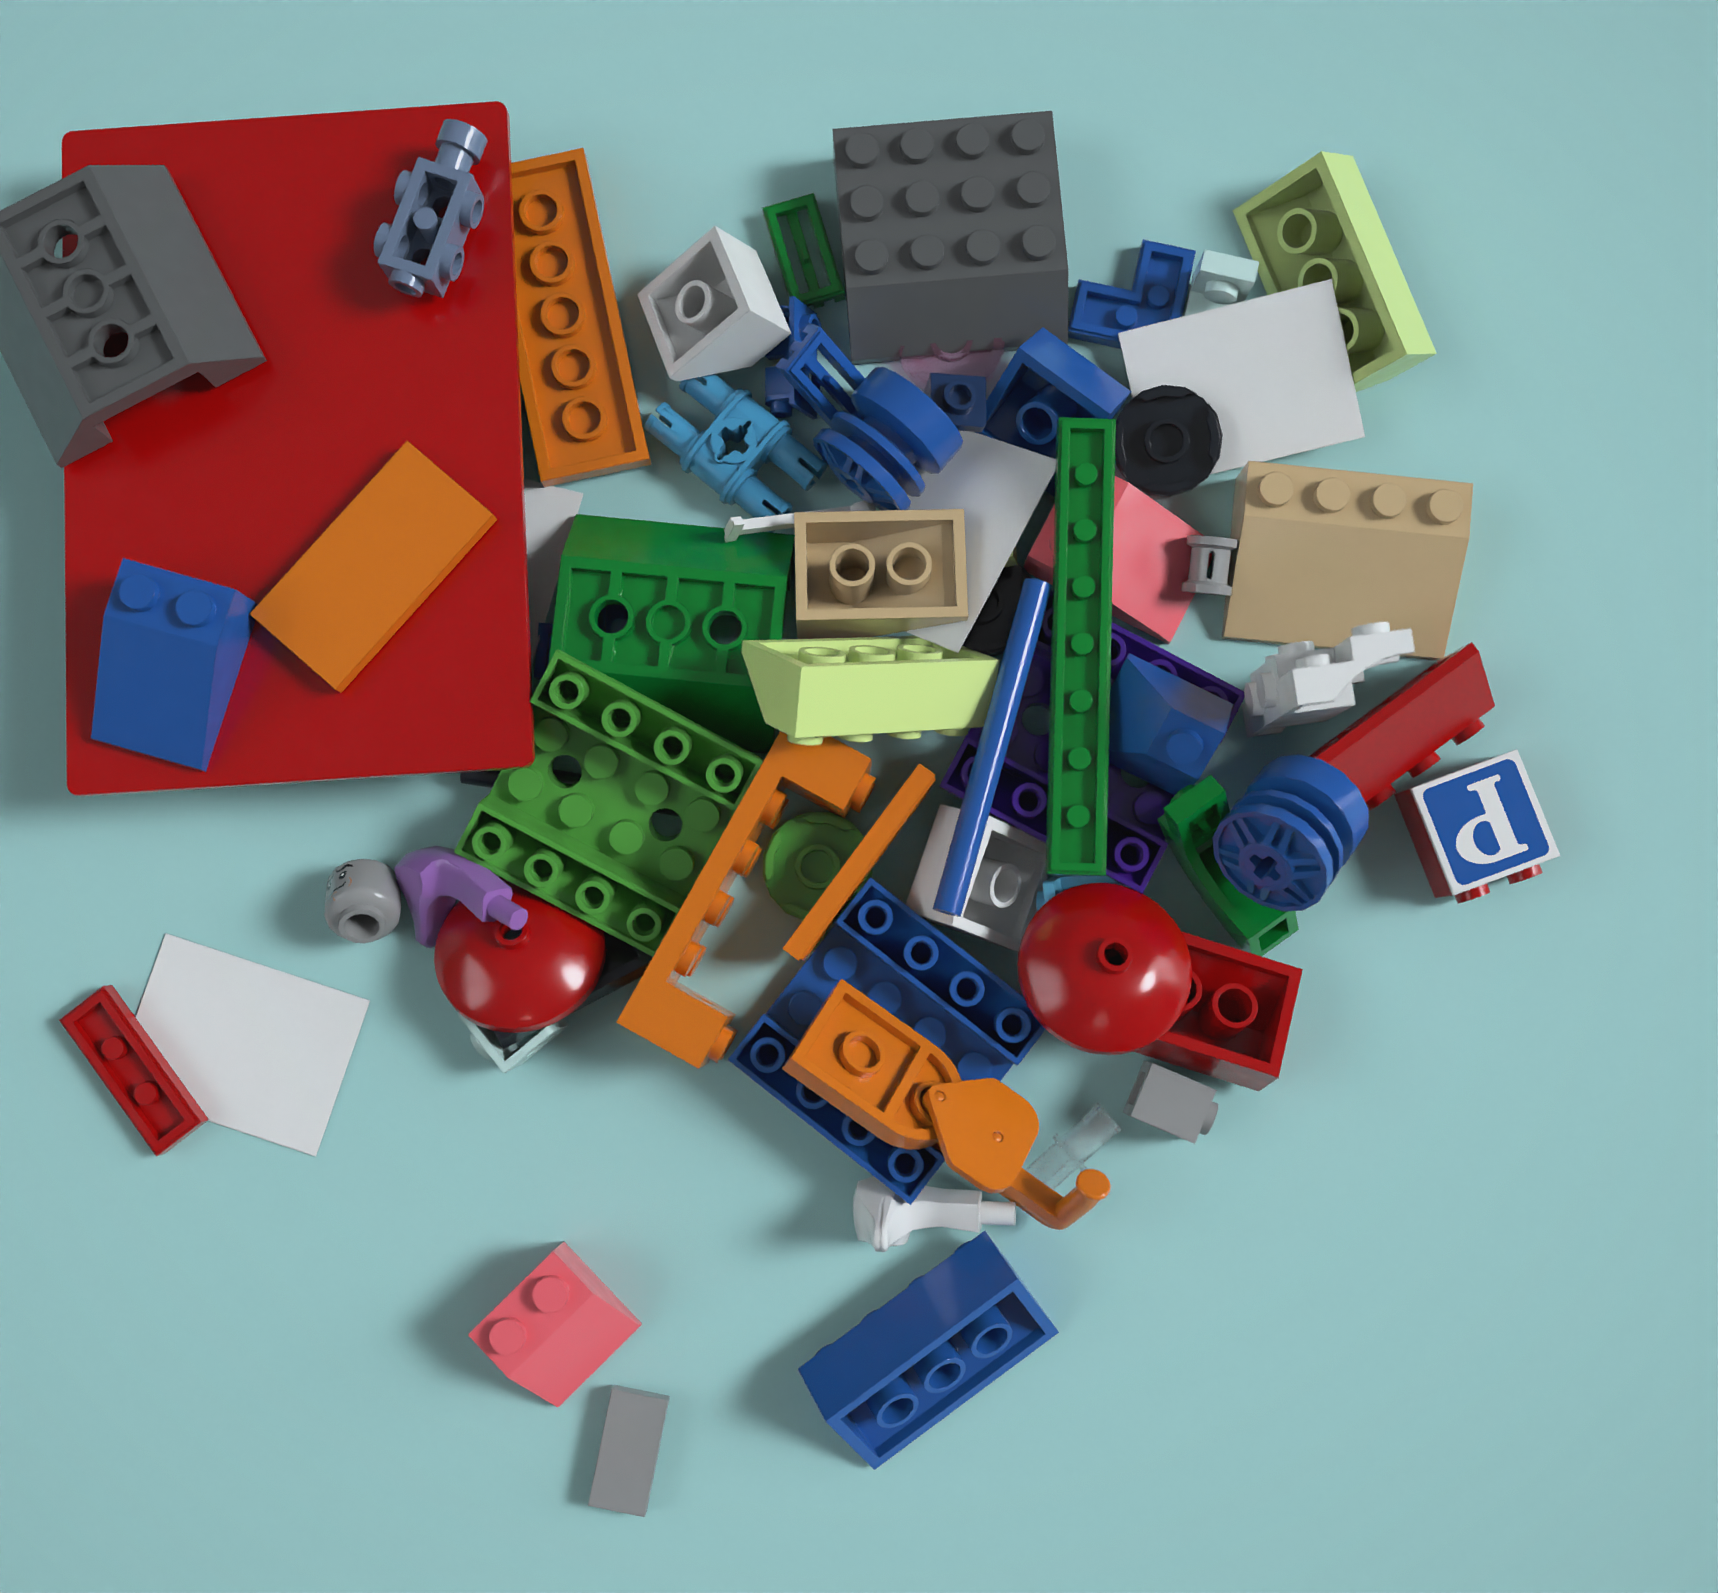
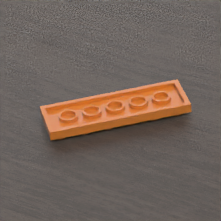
M584 148L512 162L520 383L541 483L544 487L652 465Z

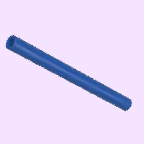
M1026 578L1023 583L933 905V910L951 916L961 917L1052 590L1051 584L1039 579Z

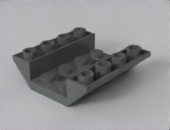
M88 165L0 211V352L56 465L63 468L113 442L103 421L185 378L200 372L212 385L218 387L267 361L174 179L165 165ZM66 235H78V245L75 251L67 257L55 258L54 250L57 242ZM116 333H127L129 340L125 351L113 358L105 357L104 345L107 339Z

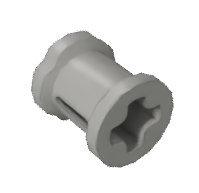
M1187 535L1186 544L1191 546L1192 549L1188 581L1182 583L1181 591L1232 596V587L1227 585L1231 551L1237 549L1238 540L1214 536ZM1209 553H1212L1211 572L1208 579L1206 576Z

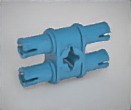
M716 374L682 380L679 385V389L688 393L715 415L714 422L707 430L701 432L697 430L666 402L660 404L655 409L660 414V420L651 414L644 426V430L648 434H652L680 457L679 464L685 473L692 472L720 495L719 500L723 504L728 503L732 506L736 503L753 518L774 516V513L777 515L790 514L793 508L791 503L783 500L756 478L758 470L764 463L773 462L800 484L801 488L805 491L810 490L816 484L813 478L816 476L820 479L828 467L826 461L818 458L791 436L793 429L790 428V424L786 420L779 421L752 399V393L749 390H743L742 388L735 390ZM744 438L747 451L741 454L739 451L734 450L728 455L725 443L729 440L739 443Z

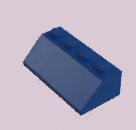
M983 1231L971 1241L960 1245L951 1256L931 1271L914 1279L904 1291L881 1308L868 1313L858 1325L835 1342L821 1348L812 1359L799 1367L798 1371L825 1422L875 1470L1059 1332L987 1232Z

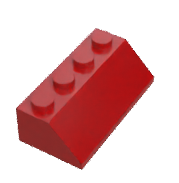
M1471 642L1436 661L1308 757L1321 759L1342 771L1360 790L1368 811L1376 808L1396 793V790L1391 785L1392 782L1406 772L1412 778L1417 777L1441 759L1435 751L1450 739L1457 746L1485 727L1480 717L1494 708L1495 704L1478 649Z
M1182 932L1189 949L1192 965V983L1187 1003L1177 1021L1164 1035L1150 1045L1133 1052L1260 1091L1279 1078L1303 969ZM1114 949L1104 950L1105 959L1110 964L1115 966L1122 965V956L1118 951Z

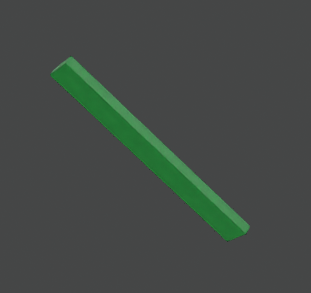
M1059 417L1057 421L1046 875L1106 876L1116 419Z

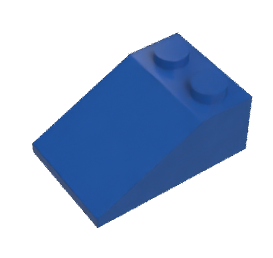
M123 558L103 616L91 739L206 771L256 621L250 613L258 604L236 589Z

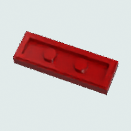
M113 985L102 986L59 1020L156 1157L167 1153L209 1120Z

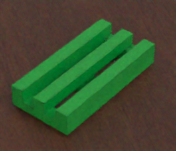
M811 193L763 207V217L788 299L791 296H795L806 306L813 305L814 309L824 306V302L834 299L835 303L845 300V292L815 194ZM805 209L829 286L823 288L819 287L797 215L798 211ZM785 215L809 291L802 294L799 292L777 220L778 217Z

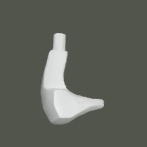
M873 1176L860 1180L857 1183L853 1198V1217L858 1241L871 1244L875 1252H886L891 1246L906 1244L912 1230L946 1227L979 1233L982 1224L1015 1226L1016 1202L982 1201V1191L942 1189L925 1186L910 1205Z

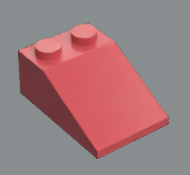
M1115 476L1112 616L1169 644L1195 593L1181 591L1182 583L1188 581L1192 549L1191 546L1186 544L1187 535H1204L1129 482ZM1055 504L1023 566L1029 574L1052 586ZM1209 553L1208 567L1212 561V553Z

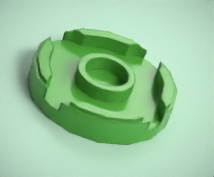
M806 812L788 820L772 834L763 853V878L771 898L785 913L804 920L858 847L864 836L851 821L831 812ZM873 869L864 879L862 884L850 898V900L839 913V915L836 917V919L840 917V915L848 907V905L855 898V896L862 889V887L866 884L869 878H872Z

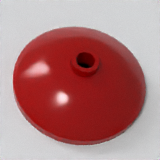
M499 877L511 887L513 893L511 901L528 912L527 922L521 928L522 933L516 939H504L506 933L512 930L498 920L482 922L459 901L444 920L436 940L434 952L436 976L449 1003L457 1012L472 1023L489 1030L507 1033L538 1030L570 1015L594 990L602 974L606 959L605 931Z
M1082 884L1062 891L1052 897L1031 919L1023 934L1018 952L1017 966L1020 987L1024 999L1035 1018L1049 1033L1063 1043L1092 1054H1125L1137 1051L1155 1042L1177 1021L1183 1012L1190 994L1192 983L1191 958L1185 938L1173 918L1154 900L1134 889L1117 884ZM1114 949L1118 951L1122 956V965L1115 966L1110 964L1105 959L1104 950Z

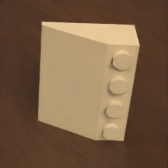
M1248 461L1235 478L1230 538L1237 539L1238 545L1237 549L1231 551L1227 585L1232 587V596H1225L1222 639L1279 645L1313 641L1315 648L1326 649L1333 648L1352 636L1351 629L1369 623L1389 622L1390 631L1410 628L1412 631L1415 652L1399 655V657L1436 661L1444 658L1470 536L1473 483Z

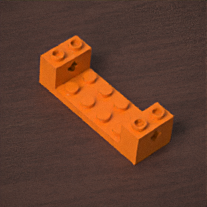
M780 731L616 1023L698 1069L707 1065L710 1060L718 1063L719 1060L724 1058L738 1032L737 1029L730 1026L736 1014L684 986L678 980L681 975L691 977L701 962L707 947L701 945L700 941L710 924L719 927L728 914L735 898L727 893L737 875L739 874L747 878L762 852L756 841L765 825L774 829L783 816L790 801L787 799L788 795L784 793L786 788L845 819L850 809L858 813L861 812L876 785L874 783L876 777L870 775L871 758L831 736L823 737V742L819 745H800L789 742L787 734Z

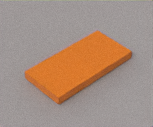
M406 441L253 609L250 615L335 690L342 693L497 521V518L411 443Z

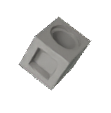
M1144 1060L1123 1113L1195 1144L1199 1133L1207 1135L1215 1121L1218 1104L1212 1101L1217 1090Z

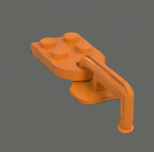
M842 978L831 990L782 1070L884 1142L911 1150L930 1146L935 1147L942 1152L948 1167L984 1192L999 1193L1009 1201L1016 1202V1206L1049 1228L1055 1230L1068 1228L1089 1212L1100 1200L1106 1198L1110 1192L1111 1185L1109 1179L1099 1170L1085 1169L1081 1171L1076 1177V1187L1062 1197L1023 1169L1022 1166L1039 1131V1120L1031 1104L997 1079L984 1078L962 1081L956 1067L940 1048Z

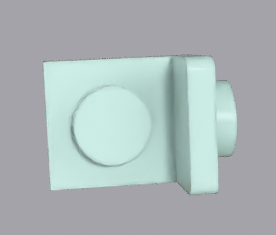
M1205 249L1193 273L1184 316L1245 301L1255 283L1259 261Z

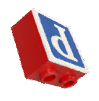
M1517 749L1394 794L1435 898L1454 895L1457 904L1481 897L1490 893L1487 883L1505 876L1509 884L1535 877L1543 873L1540 863L1560 856Z

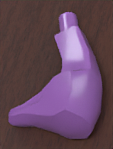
M441 846L417 849L405 854L394 867L397 883L406 898L414 921L416 940L426 948H432L436 945L441 926L457 899L482 922L498 920L512 930L521 929L527 922L528 912L511 901L513 895L511 887L489 869L454 853L455 849Z

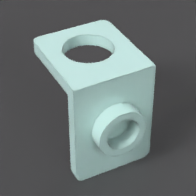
M457 1012L458 1016L471 1031L470 1039L475 1049L484 1058L493 1060L503 1073L522 1065L569 1026L563 1018L545 1027L523 1047L520 1048L515 1043L503 1049L493 1030L478 1026Z

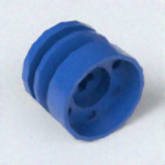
M875 367L851 394V402L862 420L845 411H837L831 418V424L835 431L830 428H822L813 438V445L822 459L828 463L836 477L862 500L874 504L881 511L908 510L911 501L907 494L919 497L925 490V483L914 466L930 474H939L960 450L963 439L947 414L929 396L898 373L885 367Z
M1300 754L1280 756L1262 768L1247 787L1244 796L1236 801L1231 811L1219 823L1213 836L1214 857L1223 875L1240 893L1262 906L1279 911H1303L1321 900L1329 885L1335 880L1341 867L1346 864L1362 841L1369 828L1368 807L1360 790L1342 771L1325 761Z

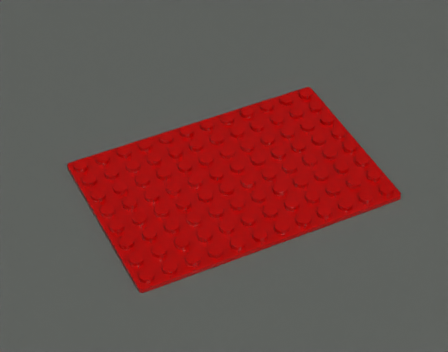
M499 101L67 132L62 138V179L88 165L166 166L267 360L218 387L212 385L200 372H197L112 416L103 422L113 442L64 467L66 764L68 791L73 795L88 797L524 769L530 767L535 760L533 703L530 702L532 698L510 119L506 106ZM455 119L475 127L487 138V144L479 164L472 165L469 172L473 174L484 197L483 215L478 226L475 229L470 228L463 245L464 263L461 273L455 281L449 282L444 298L423 292L422 297H413L396 290L388 283V277L377 263L379 257H376L374 253V240L382 223L392 224L399 208V205L395 203L394 190L400 173L403 170L412 172L418 157L435 162L439 151L435 142L443 121ZM448 206L440 210L438 217L444 218ZM71 234L62 237L63 258L75 251L78 245V235ZM428 258L423 259L419 264L425 266ZM121 332L110 336L104 345V356L113 358L122 354L128 346V334ZM406 441L411 443L497 518V521L342 693L335 690L256 620L206 771L91 739L103 616L123 558L236 589L259 604Z

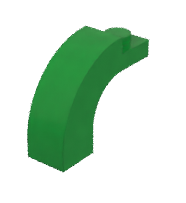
M1209 775L1197 785L1191 784L1179 790L1171 799L1170 804L1163 808L1165 814L1157 819L1170 849L1201 898L1241 949L1255 955H1265L1299 930L1296 912L1279 911L1256 903L1240 893L1223 875L1214 857L1213 836L1219 823L1230 812L1225 790L1212 775Z

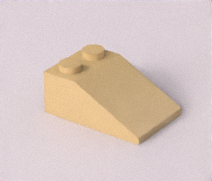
M964 509L794 512L796 625L798 639L875 637L968 620Z

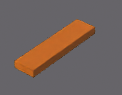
M920 763L917 765L784 945L783 950L798 961H805L932 789L936 781L934 773Z

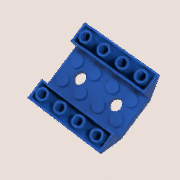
M870 877L837 919L834 927L769 1010L753 1026L728 1058V1061L911 1205L945 1161L942 1152L933 1146L911 1150L884 1142L782 1070L834 986L842 978L935 1044L952 1061L962 1081L994 1078L1001 1081L1013 1064L1019 1065L1046 1029L1035 1018L1022 995Z

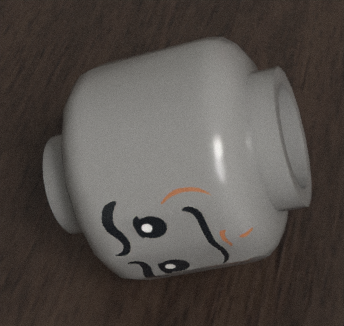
M357 859L347 861L335 868L327 881L324 911L327 924L333 932L354 943H369L387 936L398 925L401 913V889L397 883L395 872L388 865L377 860Z

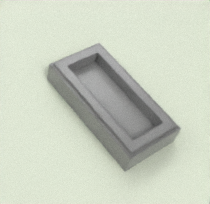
M618 1385L613 1386L588 1506L645 1517L670 1396Z

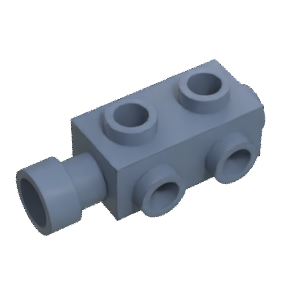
M455 119L444 120L435 142L436 147L439 149L435 162L418 157L412 172L403 170L400 173L394 190L395 203L399 205L392 224L382 223L375 236L374 253L376 257H379L377 263L388 277V283L396 290L409 296L422 297L423 292L444 298L449 282L455 281L461 273L464 263L463 245L470 228L475 229L478 226L483 215L484 197L473 174L469 172L472 165L479 164L487 144V138L478 129L465 122ZM448 206L444 218L438 217L440 210ZM428 258L425 266L419 264L423 259Z

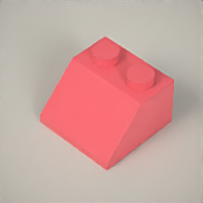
M563 1242L505 1297L468 1336L509 1379L552 1405L559 1407L642 1323L580 1257Z

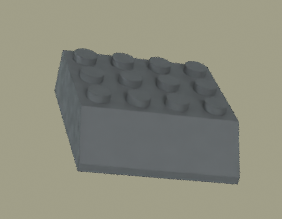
M1052 111L832 129L833 160L852 364L1017 351L1024 342L1042 327L1068 344V260Z

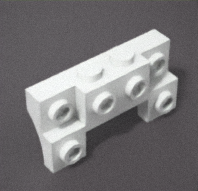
M1376 622L1352 628V636L1333 648L1315 650L1313 641L1295 642L1279 646L1278 654L1265 657V663L1250 674L1251 682L1245 684V703L1242 705L1247 738L1278 734L1288 726L1325 722L1353 707L1355 699L1352 684L1365 682L1364 670L1382 664L1400 661L1399 655L1415 652L1411 628L1390 631L1389 622Z

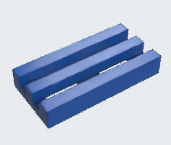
M809 323L802 331L806 335L805 339L802 342L795 340L789 348L793 354L788 360L781 358L775 367L831 429L835 431L831 424V418L838 410L802 372L801 368L804 366L845 412L861 420L862 418L853 406L849 395L812 354L818 349L854 391L865 378L820 326Z

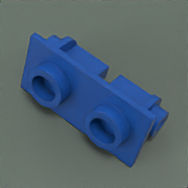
M795 296L789 297V306L780 305L791 334L765 355L769 360L781 358L788 360L793 354L789 348L795 340L802 342L805 339L806 335L802 331L809 323L822 328L817 313ZM816 349L815 352L812 354L816 359H817V349ZM775 366L765 367V406L770 408V413L776 418H788L792 416V408H795L812 420L817 419V412ZM803 366L801 368L802 372L822 393L823 387Z

